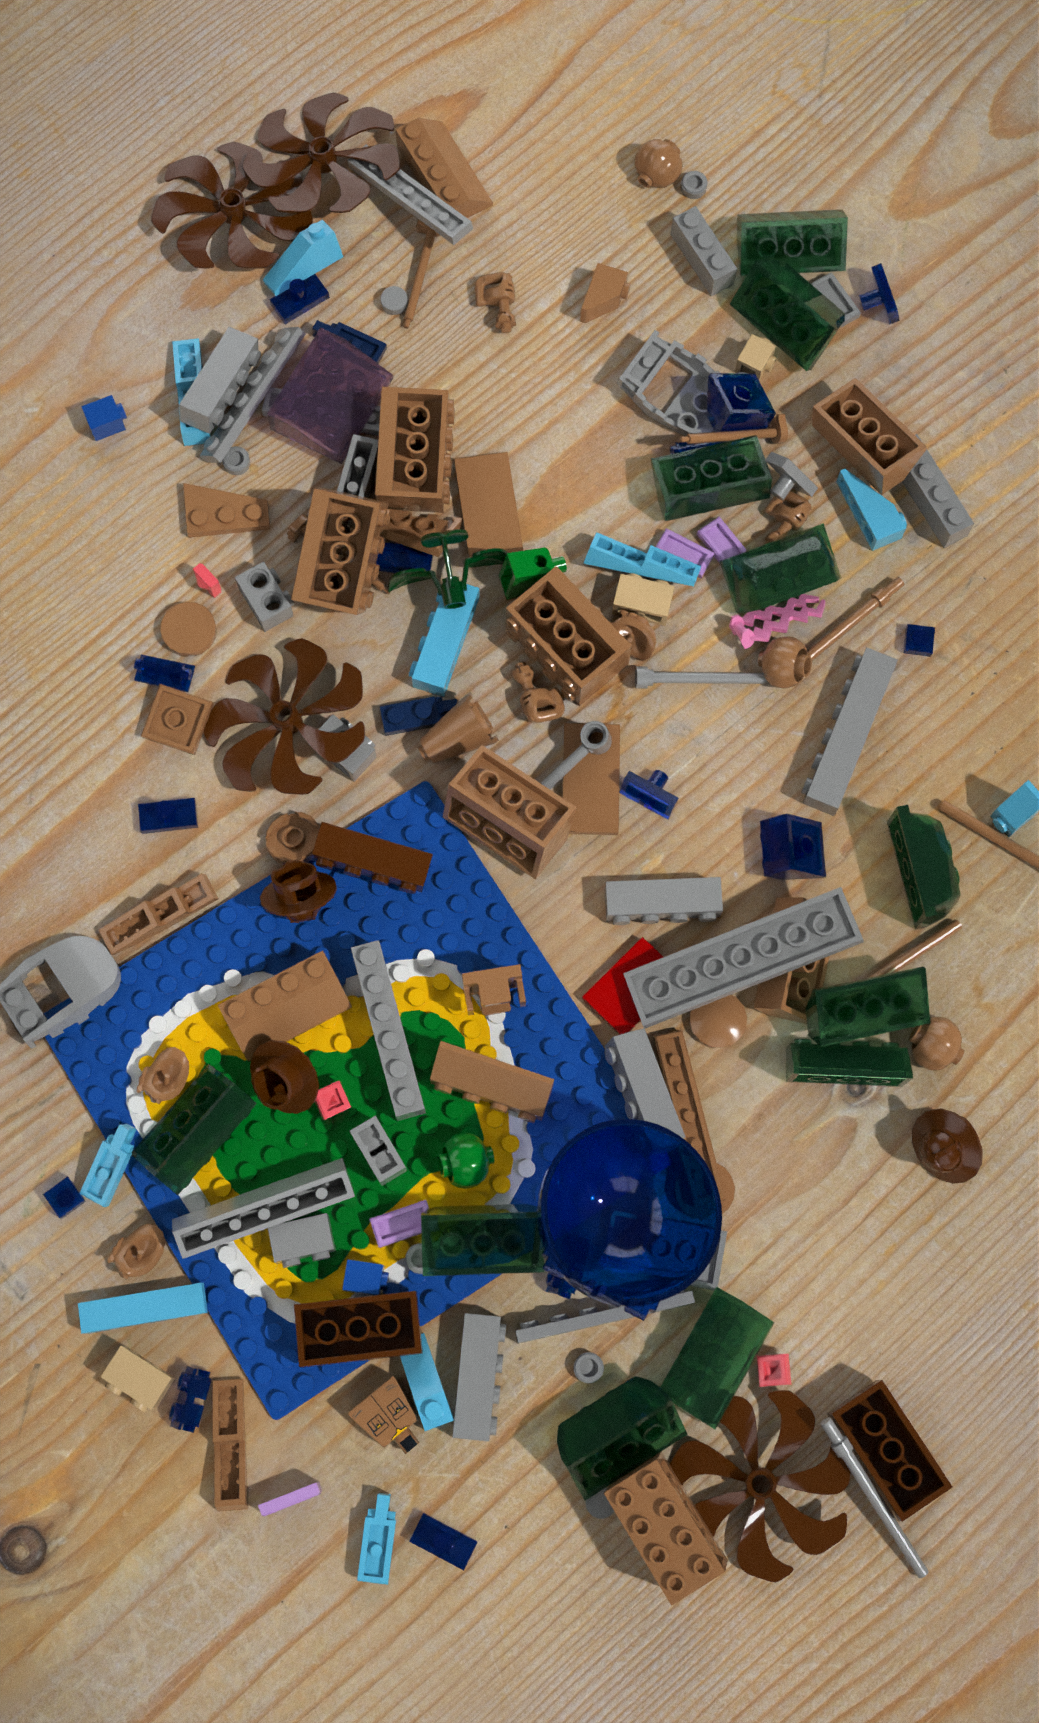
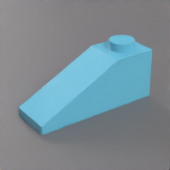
M323 220L311 224L307 229L300 232L264 277V284L277 296L343 258L335 232Z
M847 469L840 470L836 483L871 550L874 551L902 539L907 526L904 515L901 512L898 513L893 503Z
M423 1333L421 1334L423 1354L400 1356L423 1428L425 1431L454 1421V1417L426 1336Z

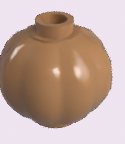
M653 139L647 141L638 149L634 162L639 174L637 179L640 184L646 188L650 186L665 188L677 181L681 175L683 164L680 158V149L675 143L668 139L664 141Z
M779 637L771 641L766 650H762L759 653L758 665L762 667L764 677L769 684L785 689L798 685L804 677L809 675L812 667V658L808 655L807 648L799 639Z
M931 1017L925 1023L919 1021L909 1036V1041L913 1043L911 1052L914 1059L920 1066L928 1070H942L951 1063L957 1065L965 1052L961 1048L962 1036L958 1027L945 1017Z

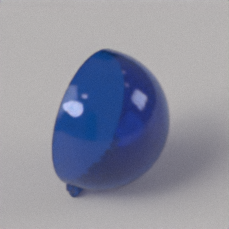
M610 1120L593 1125L578 1133L554 1157L540 1185L537 1200V1225L544 1247L541 1256L546 1259L543 1270L560 1279H564L573 1288L587 1297L617 1308L620 1306L624 1307L625 1312L644 1321L648 1312L654 1313L660 1302L675 1296L695 1282L709 1265L716 1251L722 1227V1205L716 1181L704 1159L678 1134L663 1126L644 1120Z

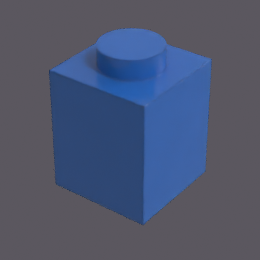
M112 395L81 406L95 441L126 430L123 420L127 418L121 403H115Z
M347 1259L342 1290L372 1296L380 1295L381 1290H387L389 1272H384L385 1266L382 1264Z

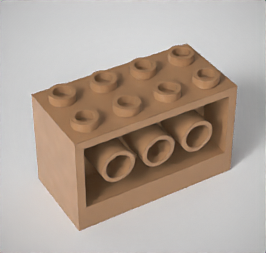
M382 386L375 497L378 501L389 503L388 509L444 513V504L450 503L449 480H446V478H451L452 461L451 453H447V451H453L452 426H449V424L454 425L455 408L454 399H449L448 390Z
M314 488L291 600L354 615L364 613L367 608H371L374 598V592L370 591L372 581H377L380 565L376 564L378 553H383L386 540L385 537H382L383 528L389 525L391 510L388 509L389 503L331 489ZM353 519L355 529L350 530L348 521ZM347 547L349 557L345 558L342 550ZM338 575H341L344 580L341 585L337 581Z
M557 566L506 607L505 631L509 638L515 643L517 641L520 642L525 648L526 656L532 662L537 661L543 667L544 675L551 682L556 681L562 687V694L570 702L574 700L579 706L582 705L629 665L632 645Z
M481 745L449 783L443 818L536 880L568 840L577 807Z
M662 1451L612 1482L605 1490L604 1495L671 1606L726 1571L728 1559Z

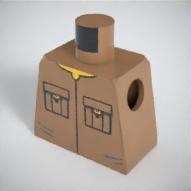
M392 1376L348 1413L359 1426L384 1448L395 1440L402 1451L407 1454L420 1443L409 1429L418 1421V1418L395 1376Z

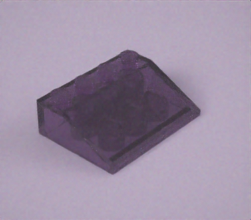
M320 327L267 413L270 430L342 464L348 454L353 434L359 435L381 400L382 386L388 387L394 376L346 339Z

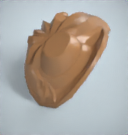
M620 610L622 616L611 622V624L632 645L630 656L641 661L650 658L656 646V634L647 618L634 612Z
M176 1047L167 1048L162 1051L150 1067L143 1069L142 1075L139 1077L137 1093L145 1091L146 1095L150 1096L151 1102L157 1104L179 1095L189 1075V1061L185 1053Z
M147 1223L138 1227L128 1237H121L112 1248V1253L107 1260L108 1264L115 1262L116 1267L119 1269V1275L125 1280L129 1277H140L149 1273L163 1255L166 1243L163 1231L155 1224Z

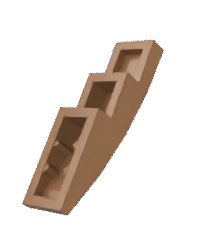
M201 873L179 888L173 887L150 902H142L99 929V932L110 954L115 955L175 925L219 898L207 875Z

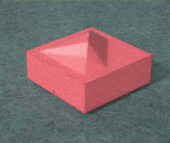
M201 563L193 568L198 587L206 589L214 598L218 596L222 589L216 577Z
M336 1081L318 1090L315 1103L323 1120L351 1108L340 1081Z
M789 1354L757 1356L759 1387L792 1385Z

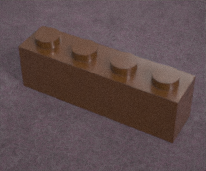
M321 822L312 852V861H316V865L324 869L340 868L348 876L360 878V875L372 878L371 881L376 884L388 886V883L398 885L399 890L415 894L416 891L422 892L433 854Z

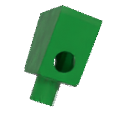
M545 547L507 553L498 575L506 600L521 596L556 566L563 573L566 572L567 566L564 557L551 558L549 550Z

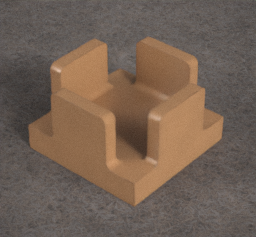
M520 964L462 973L468 1016L474 1015L471 995L474 994L479 995L482 1015L484 1016L510 1012L511 988H517L520 1007L526 1006Z

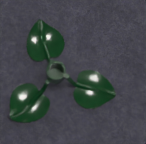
M454 529L443 533H429L421 538V544L426 548L442 545L447 577L442 579L443 584H440L435 571H426L425 568L408 569L396 572L390 577L388 592L390 593L407 584L432 579L438 590V595H442L444 608H460L466 605L464 591H467L466 583L469 568L503 565L508 552L501 548H493L473 553L472 557L466 558L463 561L462 581H459L458 576L452 575L447 544H456L467 540L469 537L468 531Z

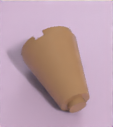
M471 692L465 695L420 738L421 745L418 747V750L426 762L431 759L433 763H437L477 750L481 745L486 747L499 741L497 735L491 736L493 726L477 701L473 704L470 700L473 698Z

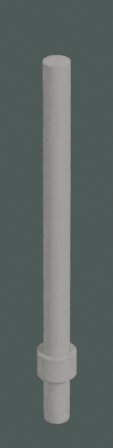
M831 1417L824 1419L820 1424L832 1442L831 1447L837 1457H842L918 1578L925 1577L929 1572L852 1452V1444L846 1436H842Z

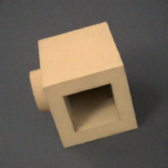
M752 334L737 359L735 373H748L753 377L755 383L758 384L765 371L770 373L777 360L774 357L776 345L772 344L765 337H758Z

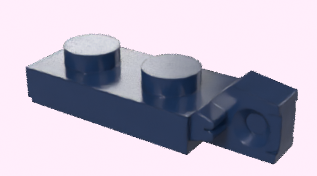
M317 320L312 328L313 337L321 340L322 345L327 347V349L373 370L376 369L387 350L386 343L341 322H338V324L332 323L330 326Z
M434 696L380 706L385 736L432 728L458 701L457 699L442 701V697Z

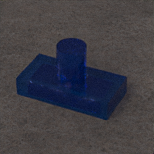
M881 263L872 266L873 279L877 289L859 295L863 311L882 304L889 325L900 321L898 309Z
M316 274L305 280H292L289 285L290 288L271 298L270 304L286 325L330 297L327 289Z
M654 770L648 781L629 771L619 793L666 819L670 818L679 799L663 789L669 778L661 770Z
M195 798L138 804L140 832L142 834L199 828Z
M424 1512L409 1541L463 1571L478 1543L477 1540Z

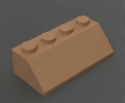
M417 118L395 129L397 148L422 186L466 218L493 206L492 200L442 121Z
M856 378L813 406L812 426L881 495L902 482L926 451L927 446Z
M804 897L776 898L772 914L807 901V899ZM829 956L759 983L755 995L754 1008L773 1017L816 1025V1012L819 1011Z
M323 950L218 1005L248 1062L251 1061L253 1053L261 1044L270 1040L287 1042L352 1008Z
M441 1041L430 1082L435 1085L434 1089L439 1092L451 1095V1092L455 1091L463 1094L462 1099L468 1102L479 1104L481 1100L490 1103V1108L506 1114L507 1110L519 1113L518 1118L535 1123L536 1119L540 1121L543 1119L553 1089L554 1079Z

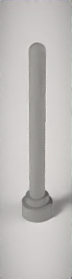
M636 666L635 668L636 689H647L648 686H653V683H767L764 673L653 672V669H648L647 666Z

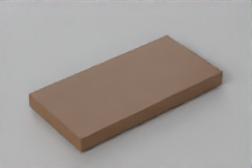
M508 452L454 459L464 530L468 531L469 535L466 540L468 557H472V554L475 552L493 548H501L508 553L523 551Z
M564 723L563 761L582 744L580 742V733L585 724ZM604 724L612 737V744L607 752L600 755L589 752L563 777L562 798L577 807L569 834L618 835L620 724ZM600 732L593 733L590 736L589 742L592 744L601 742L603 734Z

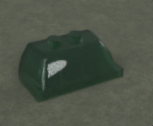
M774 259L756 260L730 302V305L806 372L812 370L833 336L845 321V313L790 265Z
M824 523L719 561L736 613L760 610L834 583L842 578Z
M908 805L898 806L888 819L887 825L916 930L926 928L944 919L955 908L961 896L958 870L954 867L952 860V847L946 838L941 821L927 814L912 813Z
M529 1204L440 1206L427 1209L421 1213L423 1276L545 1272L543 1209Z
M635 1376L617 1388L608 1391L604 1396L592 1404L583 1407L578 1413L563 1421L558 1426L557 1445L566 1469L584 1501H586L686 1436L687 1432L666 1391L651 1380Z

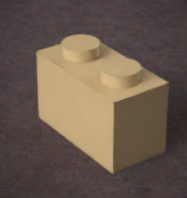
M633 573L627 575L620 574L612 614L622 616L620 610H626L647 618L649 623L666 626L675 586L670 585L664 580H646L640 575Z
M122 1345L101 1375V1378L107 1381L105 1387L119 1396L124 1392L132 1397L130 1403L143 1412H146L148 1408L156 1410L176 1379L127 1346Z

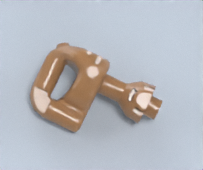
M497 272L479 277L475 282L474 288L476 305L478 307L485 305L499 306L495 327L501 329L502 333H510L512 331L511 328L516 326L515 316L510 312L509 305L515 301V289L511 274ZM500 283L496 287L485 289V286Z
M790 491L783 501L774 496L767 505L765 512L775 517L781 523L777 530L770 532L765 537L767 542L765 547L768 551L772 553L776 550L782 551L786 545V535L789 531H798L803 526L810 510H812V506L806 498ZM788 501L789 503L797 507H788L787 505H784L783 502Z
M525 662L517 663L512 676L516 682L522 685L524 693L521 694L519 700L528 721L542 723L562 717L565 706L559 689H535L532 683L534 677L533 667L526 665ZM548 705H552L554 707V709L539 712L537 711V708L545 707Z

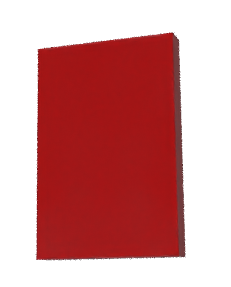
M642 937L582 996V999L619 1035L630 1032L641 1019L623 973L661 959L663 956Z

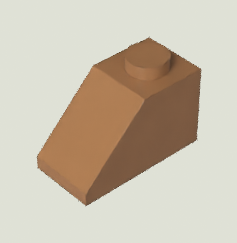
M597 263L581 308L580 322L587 323L619 308L621 300L627 299L631 284L627 283V271Z

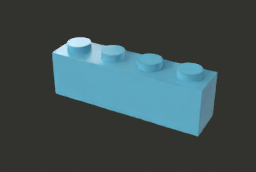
M466 584L467 591H464L466 605L456 609H445L442 595L439 596L437 593L436 602L439 603L436 612L431 611L427 622V627H430L427 637L422 636L418 646V652H421L418 662H412L409 671V677H412L414 688L445 697L480 599V589L478 587Z

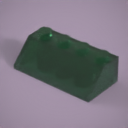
M842 209L737 214V249L740 276L846 271L847 215Z
M757 435L651 458L657 499L664 521L770 498L772 476Z
M918 967L814 989L805 1008L808 1036L819 1046L823 1047L929 1024L930 1012L926 968Z
M794 1039V1043H790L786 1047V1082L903 1087L913 1079L908 1049L899 1048V1043L886 1042L881 1043V1047L870 1046V1042L854 1041L852 1045H841L839 1040H824L823 1044H812L810 1039Z
M208 1064L131 1152L132 1156L175 1194L179 1195L190 1184L198 1171L210 1161L216 1150L229 1139L231 1133L242 1120L249 1116L257 1103L230 1079Z
M716 1287L657 1394L665 1401L716 1430L772 1329L774 1322L745 1302Z

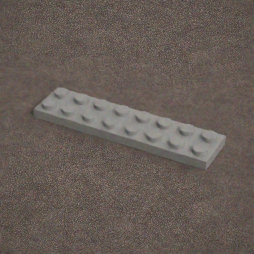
M839 887L623 974L644 1028H648L861 944L864 941L843 890Z

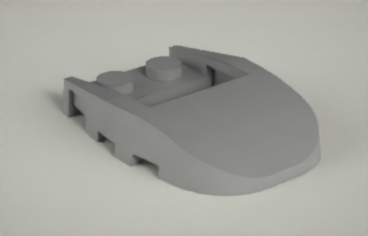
M654 330L623 372L617 384L646 415L684 436L687 434L713 432L732 408L734 401L732 386L719 371H714L705 363L707 359L699 353L694 355L684 349V345L675 340L672 344L657 337L660 332ZM670 357L692 374V376L666 412L663 413L649 403L642 393Z
M86 936L69 937L25 959L0 984V1003L20 1032L23 1040L32 1049L36 1047L35 1041L49 1034L54 1038L64 1033L63 1030L75 1023L80 1025L89 1018L88 1014L98 1005L103 1006L108 1002L119 988L121 972L118 964L102 943ZM45 962L48 963L73 1001L50 1019L46 1018L23 982L28 977L27 974Z

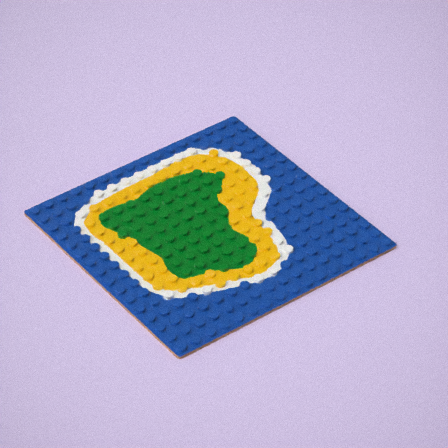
M427 781L421 782L346 828L433 854L422 892L416 891L415 894L406 893L399 890L398 885L388 883V886L379 885L372 882V878L360 875V878L351 877L344 874L343 869L333 867L332 870L318 867L316 861L311 860L308 863L314 865L318 872L327 873L335 879L337 891L334 897L321 907L315 920L290 923L285 916L268 913L261 906V893L272 882L271 875L120 966V985L108 1002L103 1006L98 1005L88 1014L89 1018L80 1025L75 1023L63 1030L64 1033L54 1038L50 1034L45 1036L105 1139L107 1140L110 1134L115 1135L120 1124L127 1123L136 1128L133 1140L130 1143L134 1148L125 1173L156 1225L163 1231L165 1240L192 1284L204 1283L209 1314L274 1420L283 1418L370 1361L299 1367L294 1304L372 1296L342 1290L347 1259L385 1266L384 1272H389L387 1290H381L380 1295L416 1291L420 1327H422L675 1161V1155L670 1147L645 1155L643 1148L637 1144L635 1138L636 1129L632 1119H629L626 1114V1102L622 1092H619L616 1087L615 1073L612 1065L606 1060L605 1048L462 831L443 818L445 805ZM379 940L426 1112V1114L400 1121L396 1119L351 947ZM322 950L352 1008L287 1041V1043L298 1047L309 1058L317 1073L319 1089L336 1081H340L351 1108L325 1120L322 1119L315 1102L308 1110L298 1114L270 1109L261 1103L252 1085L251 1061L248 1062L218 1007L219 1004ZM521 965L526 1006L520 1007L517 988H511L510 1012L484 1016L482 1015L479 995L474 994L471 995L474 1015L468 1016L462 973ZM69 997L44 1013L46 1018L50 1019L57 1012L72 1003L71 998ZM443 1041L554 1079L553 1089L542 1121L536 1119L535 1123L527 1122L518 1118L519 1113L507 1110L506 1114L491 1109L490 1103L480 1100L479 1104H475L462 1099L463 1094L452 1091L451 1095L435 1090V1085L431 1084L430 1077L440 1042ZM176 1047L185 1053L189 1061V1075L186 1084L175 1098L161 1101L160 1104L153 1103L145 1091L137 1093L139 1077L142 1075L143 1069L150 1067L162 1051L167 1048ZM374 1116L377 1117L407 1169L405 1173L381 1186L350 1133V1130ZM455 1134H474L481 1139L486 1147L491 1146L495 1161L493 1164H490L487 1177L478 1186L473 1188H458L450 1183L448 1177L442 1178L440 1174L437 1155L443 1153V1145ZM343 1158L355 1197L286 1221L290 1222L327 1213L336 1251L329 1252L330 1258L312 1261V1257L300 1259V1265L283 1268L282 1263L276 1264L274 1262L267 1228L182 1259L172 1233V1219ZM427 1200L436 1229L382 1248L378 1247L370 1222L371 1218ZM418 1243L430 1246L436 1256L434 1267L425 1274L412 1272L405 1260L408 1249Z

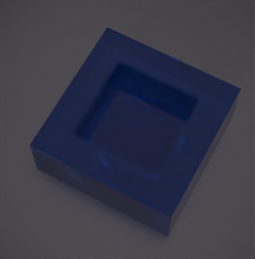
M907 624L903 653L931 657L933 654L935 627Z
M68 1176L43 1194L60 1219H63L86 1202Z

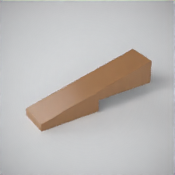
M244 1380L212 1381L215 1508L218 1512L247 1510L248 1485Z

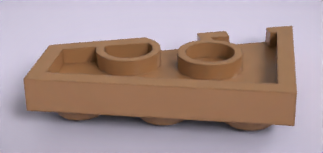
M183 483L187 534L189 538L271 530L267 500Z
M389 509L391 510L389 525L383 528L382 537L439 557L443 552L442 545L426 548L421 544V538L429 533H443L448 530L461 529L463 518L453 517L452 521L438 519V515L428 514L427 518L412 516L410 511Z

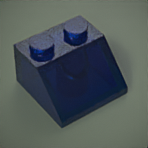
M709 374L707 418L714 432L767 429L776 412L756 374Z
M783 814L760 821L764 876L779 880L826 877L822 822L791 814Z

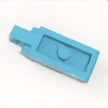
M127 1123L120 1124L115 1135L110 1134L107 1140L102 1141L80 1191L81 1195L102 1207L110 1205L131 1158L134 1146L130 1143L133 1140L136 1128Z
M378 1493L376 1509H368L364 1523L357 1581L386 1585L389 1583L396 1528V1512L389 1511L391 1494Z

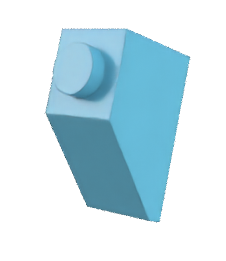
M1029 780L1025 782L992 813L991 818L993 819L994 826L1001 833H1006L1008 837L1014 834L1039 812V791Z

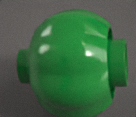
M471 1133L455 1134L443 1145V1153L437 1155L438 1167L442 1178L448 1177L452 1185L463 1189L473 1188L484 1181L488 1175L490 1164H493L495 1161L491 1146L486 1147L478 1136Z

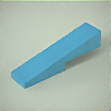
M199 338L172 341L179 404L203 368ZM180 422L184 446L204 444L210 437L209 433Z
M597 532L583 563L693 587L701 569V566L652 545H650L648 552L645 553Z
M204 1283L78 1303L81 1334H91L208 1313Z

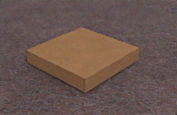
M159 684L141 737L195 755L214 703Z

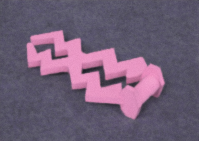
M800 593L799 599L789 597L784 608L767 605L764 611L752 608L743 617L738 614L731 616L729 627L732 633L739 637L744 649H747L753 645L754 641L769 642L772 631L787 633L791 620L808 623V616L822 618L825 600L820 601L817 609L809 608L806 603H819V597ZM794 607H799L802 609L801 611L794 610ZM772 615L781 617L780 621H771ZM755 619L764 620L762 629L754 627L752 632L751 629L744 627V625L753 627Z

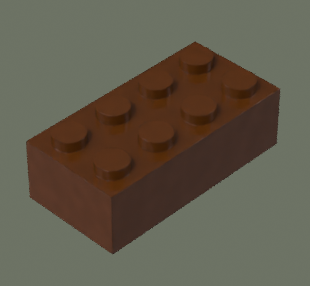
M416 1291L294 1304L299 1367L304 1368L423 1354Z
M875 1380L826 1413L828 1417H831L842 1436H846L852 1444V1452L897 1521L903 1522L953 1487L883 1380Z

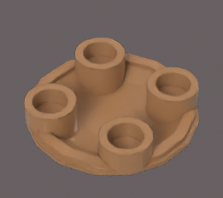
M729 995L691 1010L690 1025L694 1035L707 1047L723 1048L733 1045L742 1037L747 1025V1014L743 1004L737 997Z

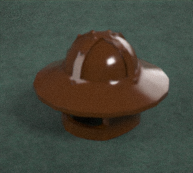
M294 860L286 862L277 870H273L271 874L272 882L263 889L260 901L262 908L268 913L285 916L290 923L311 921L312 919L315 920L321 907L334 897L337 886L334 878L327 873L318 872L314 865Z
M270 1040L261 1044L252 1055L250 1071L254 1091L261 1103L270 1109H278L284 1113L298 1114L308 1110L317 1099L319 1089L317 1073L309 1058L298 1047L285 1041Z
M940 1108L928 1110L917 1118L912 1128V1145L918 1160L928 1172L939 1180L952 1184L965 1183L977 1175L982 1165L983 1149L975 1129L965 1117Z

